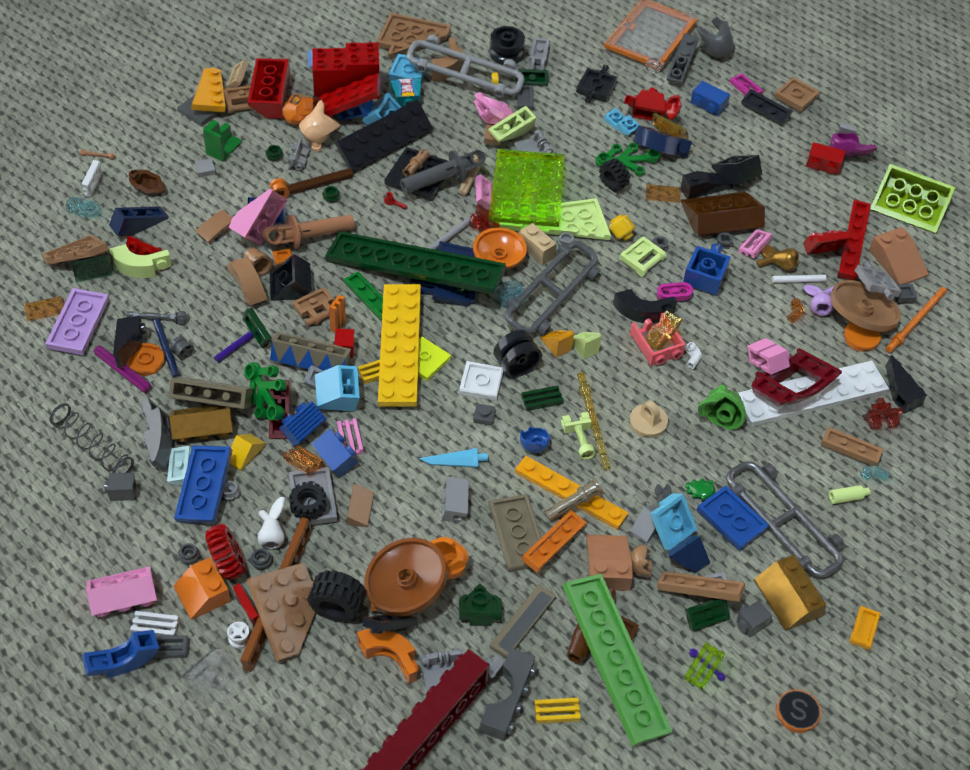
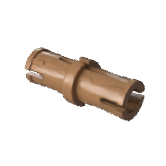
M421 149L402 170L405 177L411 176L417 170H420L423 166L422 164L430 157V153L426 149L425 151Z

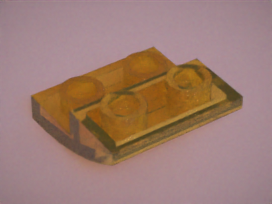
M657 113L653 114V125L660 132L689 139L686 128Z

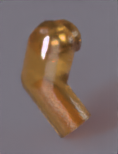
M794 298L791 301L792 313L787 316V320L791 323H794L804 314V307L799 298Z

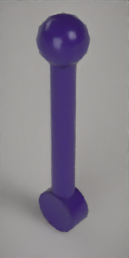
M690 649L689 655L698 659L717 676L719 681L725 680V674L719 673L698 655L697 649Z

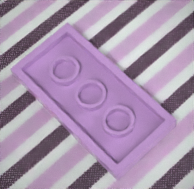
M72 288L45 343L46 348L84 355L109 301L108 294Z

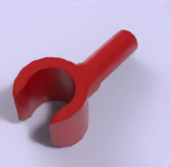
M392 192L386 193L387 198L383 197L384 203L388 206L394 204L403 209L407 208V205L394 199Z

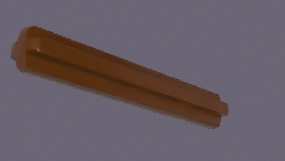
M351 168L288 184L289 194L292 195L350 179L353 177V171Z

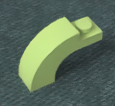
M126 244L108 250L112 265L119 272L130 277H155V271L171 267L168 250L150 255H137L129 251Z

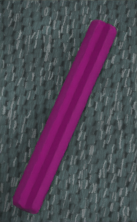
M98 345L94 349L97 357L142 392L148 393L151 390V384L129 366L124 364L122 368H118L114 355L103 346Z

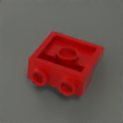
M831 230L826 233H812L808 235L803 243L806 254L810 255L838 251L852 237L850 231Z

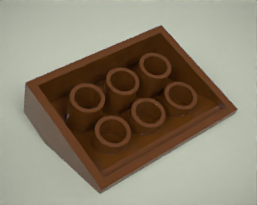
M747 192L681 200L691 228L699 236H708L711 233L720 234L726 231L741 232L742 229L756 230L758 227H765V206Z

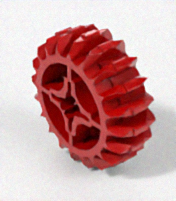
M220 524L207 530L205 541L212 560L222 576L227 580H232L245 574L246 563L244 556L230 529L226 525Z

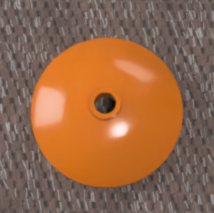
M507 228L487 229L481 232L473 243V253L476 258L506 263V269L519 265L524 260L527 252L526 242L523 237Z

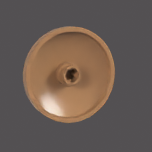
M853 280L840 281L834 285L830 293L831 303L844 318L862 328L886 332L893 330L901 319L900 309L893 300H888L882 293L869 292L863 282Z

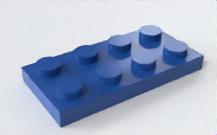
M192 446L174 517L177 522L215 524L233 452L230 446Z

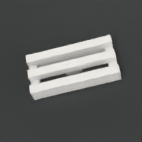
M93 160L82 182L83 192H85L84 196L86 197L92 196L102 176L99 161Z
M135 611V618H133V626H131L130 631L132 633L154 630L155 636H175L179 617L176 615ZM138 625L151 626V627H155V628H159V627H160V628H169V629H171V631H170V630H161V629L138 627Z

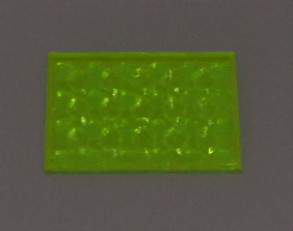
M497 149L488 221L527 225L533 223L539 226L559 227L565 154Z

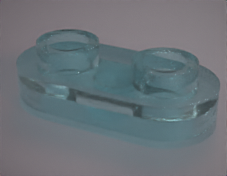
M72 197L66 201V209L71 214L86 218H96L101 213L100 205L97 202L79 197Z

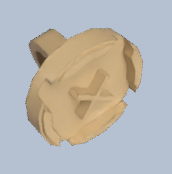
M651 400L636 406L629 418L631 429L641 437H659L666 431L668 425V416L665 411Z

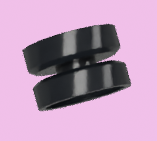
M502 26L494 29L490 37L489 55L491 59L500 65H503L507 59L515 61L516 64L521 62L524 57V33L512 26Z
M516 330L508 333L497 342L493 351L495 358L501 364L507 376L511 378H518L533 371L539 365L543 355L530 334L525 330Z

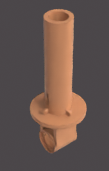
M289 215L287 217V224L266 227L262 232V237L264 241L274 245L290 242L294 249H298L301 239L339 233V231H352L355 228V223L352 215L301 223L297 222L294 215ZM275 231V238L270 240V233Z

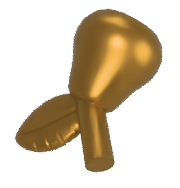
M766 245L761 250V254L765 258L756 261L758 267H762L773 262L785 271H792L798 265L799 254L793 248L776 251L772 246Z

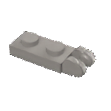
M534 37L530 56V69H535L534 64H540L539 70H544L549 39Z

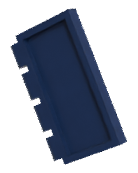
M442 241L439 242L438 250L475 257L473 248ZM434 283L432 299L468 307L469 304H476L477 291L457 292L453 286Z

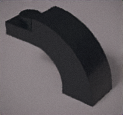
M632 289L615 293L613 301L614 307L626 318L640 323L651 319L653 324L659 323L661 313H665L666 316L675 313L677 304L674 296L657 301L643 300Z

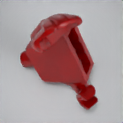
M654 87L649 88V90H641L639 95H626L624 104L633 108L632 118L660 123L663 122L664 113L670 120H674L680 113L682 105L679 95H673L668 100H665L664 94L658 92Z

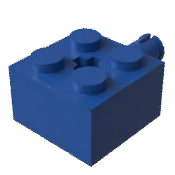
M717 243L712 244L710 250L696 246L686 268L683 282L689 283L693 288L717 295L727 273L731 256L721 254L723 248L720 244L715 249Z

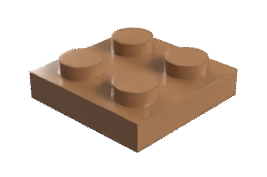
M792 77L775 92L774 97L802 112L819 96L820 91Z

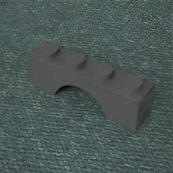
M510 648L503 666L502 676L510 683L512 693L502 702L487 705L480 722V733L505 741L507 734H512L515 726L513 718L515 715L519 716L523 705L520 702L522 696H527L530 688L528 680L529 678H534L537 666L534 665L535 656Z

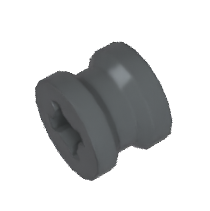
M183 336L176 337L169 347L173 353L177 354L180 360L188 358L194 351V346L187 342V339Z

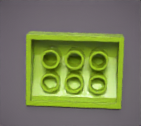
M889 164L870 210L936 234L956 187Z

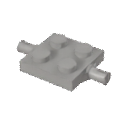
M865 261L863 266L858 265L855 272L869 292L882 293L888 300H893L894 297H899L902 291L888 272L876 269L871 265L870 261Z

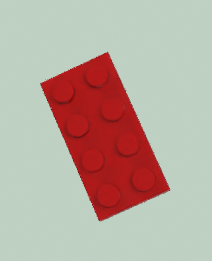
M378 73L369 75L363 80L354 81L346 87H339L331 93L323 94L319 101L322 100L324 103V114L330 117L379 97L381 77Z

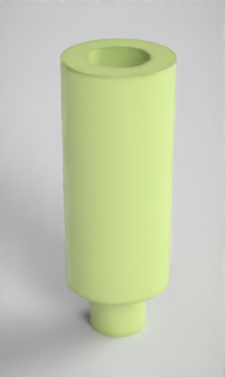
M861 485L829 491V498L832 504L863 500L865 496L870 495L869 487L863 488Z

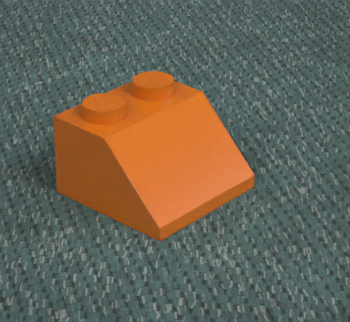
M211 557L190 566L173 586L191 620L230 602L229 590Z

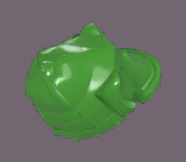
M724 385L713 389L708 394V397L698 405L699 415L702 417L706 416L710 422L728 430L739 428L747 418L745 406L739 393L728 390Z

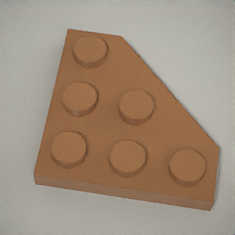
M91 234L43 253L41 256L44 262L54 265L59 262L77 261L81 258L92 256L99 257L104 255V252L109 250L106 242Z

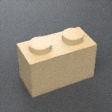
M532 223L519 231V235L526 242L527 253L539 264L544 265L555 258L557 243Z

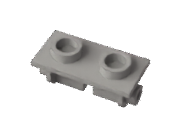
M300 136L297 142H293L291 147L293 153H290L287 160L289 163L288 170L292 166L300 171L305 166L310 147L307 142H301L302 136Z

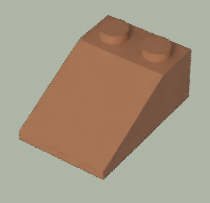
M903 227L873 237L869 252L888 272L896 284H908L929 275L913 238Z
M586 535L588 577L602 574L607 586L617 591H630L633 575L627 536Z

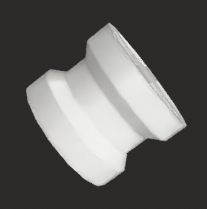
M234 622L228 627L229 644L237 649L246 647L250 638L247 624Z

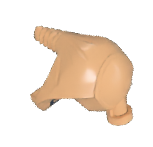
M320 100L314 110L300 122L299 128L306 139L311 142L312 150L318 152L322 150L321 143L327 140L332 131H338L341 125L324 114V103Z

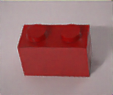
M813 142L806 167L839 175L846 150Z

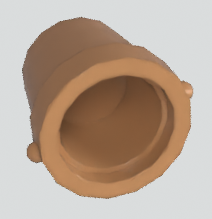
M250 248L245 252L243 258L247 257L250 260L258 276H263L270 271L272 259L267 254L262 253L256 248Z

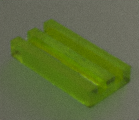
M706 642L685 674L684 680L703 690L725 656V652H720L715 646L712 647ZM708 650L710 653L706 657L705 661L701 665L695 677L691 678L695 669L697 668L700 661L702 660V658ZM715 654L717 656L716 660L707 672L703 681L701 683L698 682L702 673L704 672L707 665L709 664V662Z

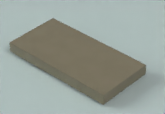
M528 494L489 501L488 505L508 572L531 568L521 558L541 539V535Z

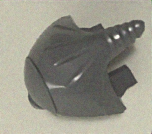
M716 16L711 21L719 30L716 35H712L701 26L697 27V31L702 38V43L699 46L701 50L709 56L721 59L729 56L736 46L733 43L728 21H723Z

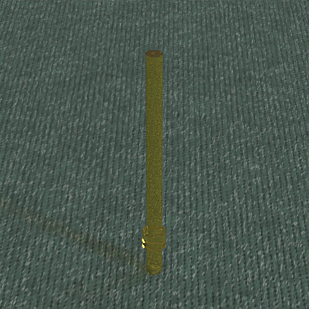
M580 372L577 374L580 384L579 391L584 398L586 409L591 419V427L603 470H609L611 466L590 395L592 392L590 384L587 383L585 373Z

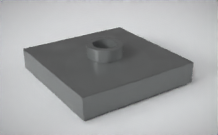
M194 96L177 107L179 113L201 127L221 113L191 110Z

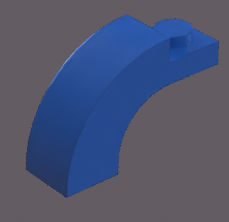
M154 630L132 632L130 638L125 643L112 649L83 653L82 660L86 676L106 674L107 678L131 672L146 664L159 649Z

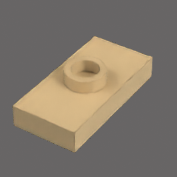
M242 60L234 66L226 89L238 87L244 80V74L249 64L246 60Z

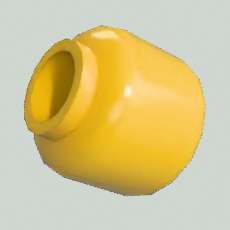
M620 214L610 221L609 229L617 240L622 238L627 240L633 236L632 232L635 230V226L628 215Z

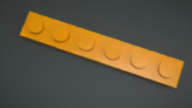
M525 456L515 468L516 474L562 500L577 492L578 487H580L575 482L528 456ZM598 495L589 499L590 502H583L576 506L616 530L620 528L628 516L627 511Z

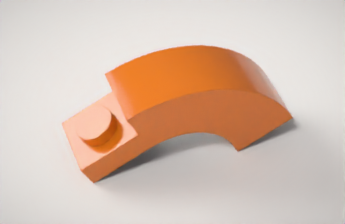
M370 629L357 632V643L366 660L374 656L389 657L399 665L409 684L417 681L419 668L415 661V648L405 637L396 632L384 631L383 634H376L370 632Z

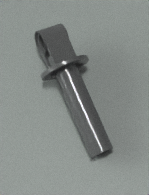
M455 150L449 152V161L401 179V188L405 194H408L452 176H455L458 181L463 182L466 180V171L484 164L486 160L485 153L481 150H475L459 156ZM473 155L478 157V163L473 160Z

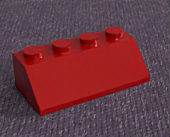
M256 58L247 104L265 118L283 119L282 107L286 102L291 75L289 59Z

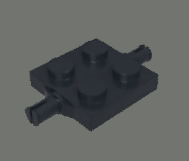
M604 64L601 70L586 69L576 88L577 93L587 95L585 98L586 103H591L593 98L607 101L618 77L607 73L609 70L608 65Z

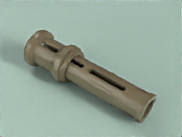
M594 477L592 482L583 487H578L577 492L544 512L552 522L583 502H590L589 499L599 493L603 494L604 491Z

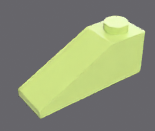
M524 106L490 127L488 131L498 142L520 137L530 131L537 117L527 106Z

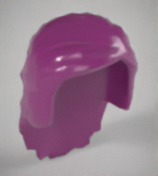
M835 133L830 140L831 147L846 150L844 157L865 156L877 150L875 144H860L856 133Z

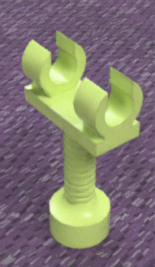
M580 413V421L571 422L569 415L562 416L561 424L564 433L576 432L581 446L578 450L580 458L582 460L593 458L596 454L594 447L588 444L583 431L591 428L589 413Z

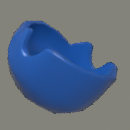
M530 426L527 431H520V442L524 450L536 454L549 447L550 435L545 429L540 427L532 428Z

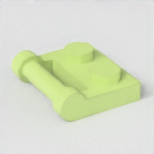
M642 237L622 252L619 259L643 277L656 263L666 259L667 255L664 250L645 237ZM652 253L655 255L644 265L641 264Z

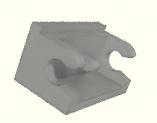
M447 476L443 485L441 521L462 522V517L467 516L469 480Z

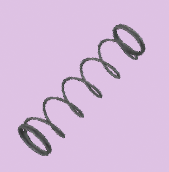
M67 403L60 404L54 408L50 414V423L56 428H64L65 436L69 439H76L77 446L80 449H89V455L92 459H101V465L105 470H113L112 473H116L117 468L130 459L131 465L125 473L131 472L134 466V459L128 457V454L121 456L113 469L104 467L103 459L115 450L116 444L109 445L105 449L102 458H94L90 453V448L96 446L102 440L103 433L97 434L92 439L88 448L81 447L78 443V438L89 431L91 423L84 424L80 428L77 437H70L66 433V427L75 423L79 413L76 412L70 415L71 406ZM63 406H68L66 416L61 421L54 423L53 417L55 412ZM74 414H77L76 419L71 424L67 425L69 419ZM66 421L64 427H58V426H57V425H60V424H62L63 422ZM89 424V428L86 430V432L79 436V433L84 428V426ZM102 435L101 439L91 446L96 437ZM114 445L113 450L104 456L109 447Z

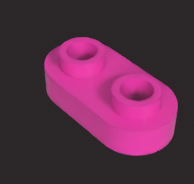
M686 282L661 284L657 289L656 295L659 300L674 296L676 301H685L692 297L693 287Z

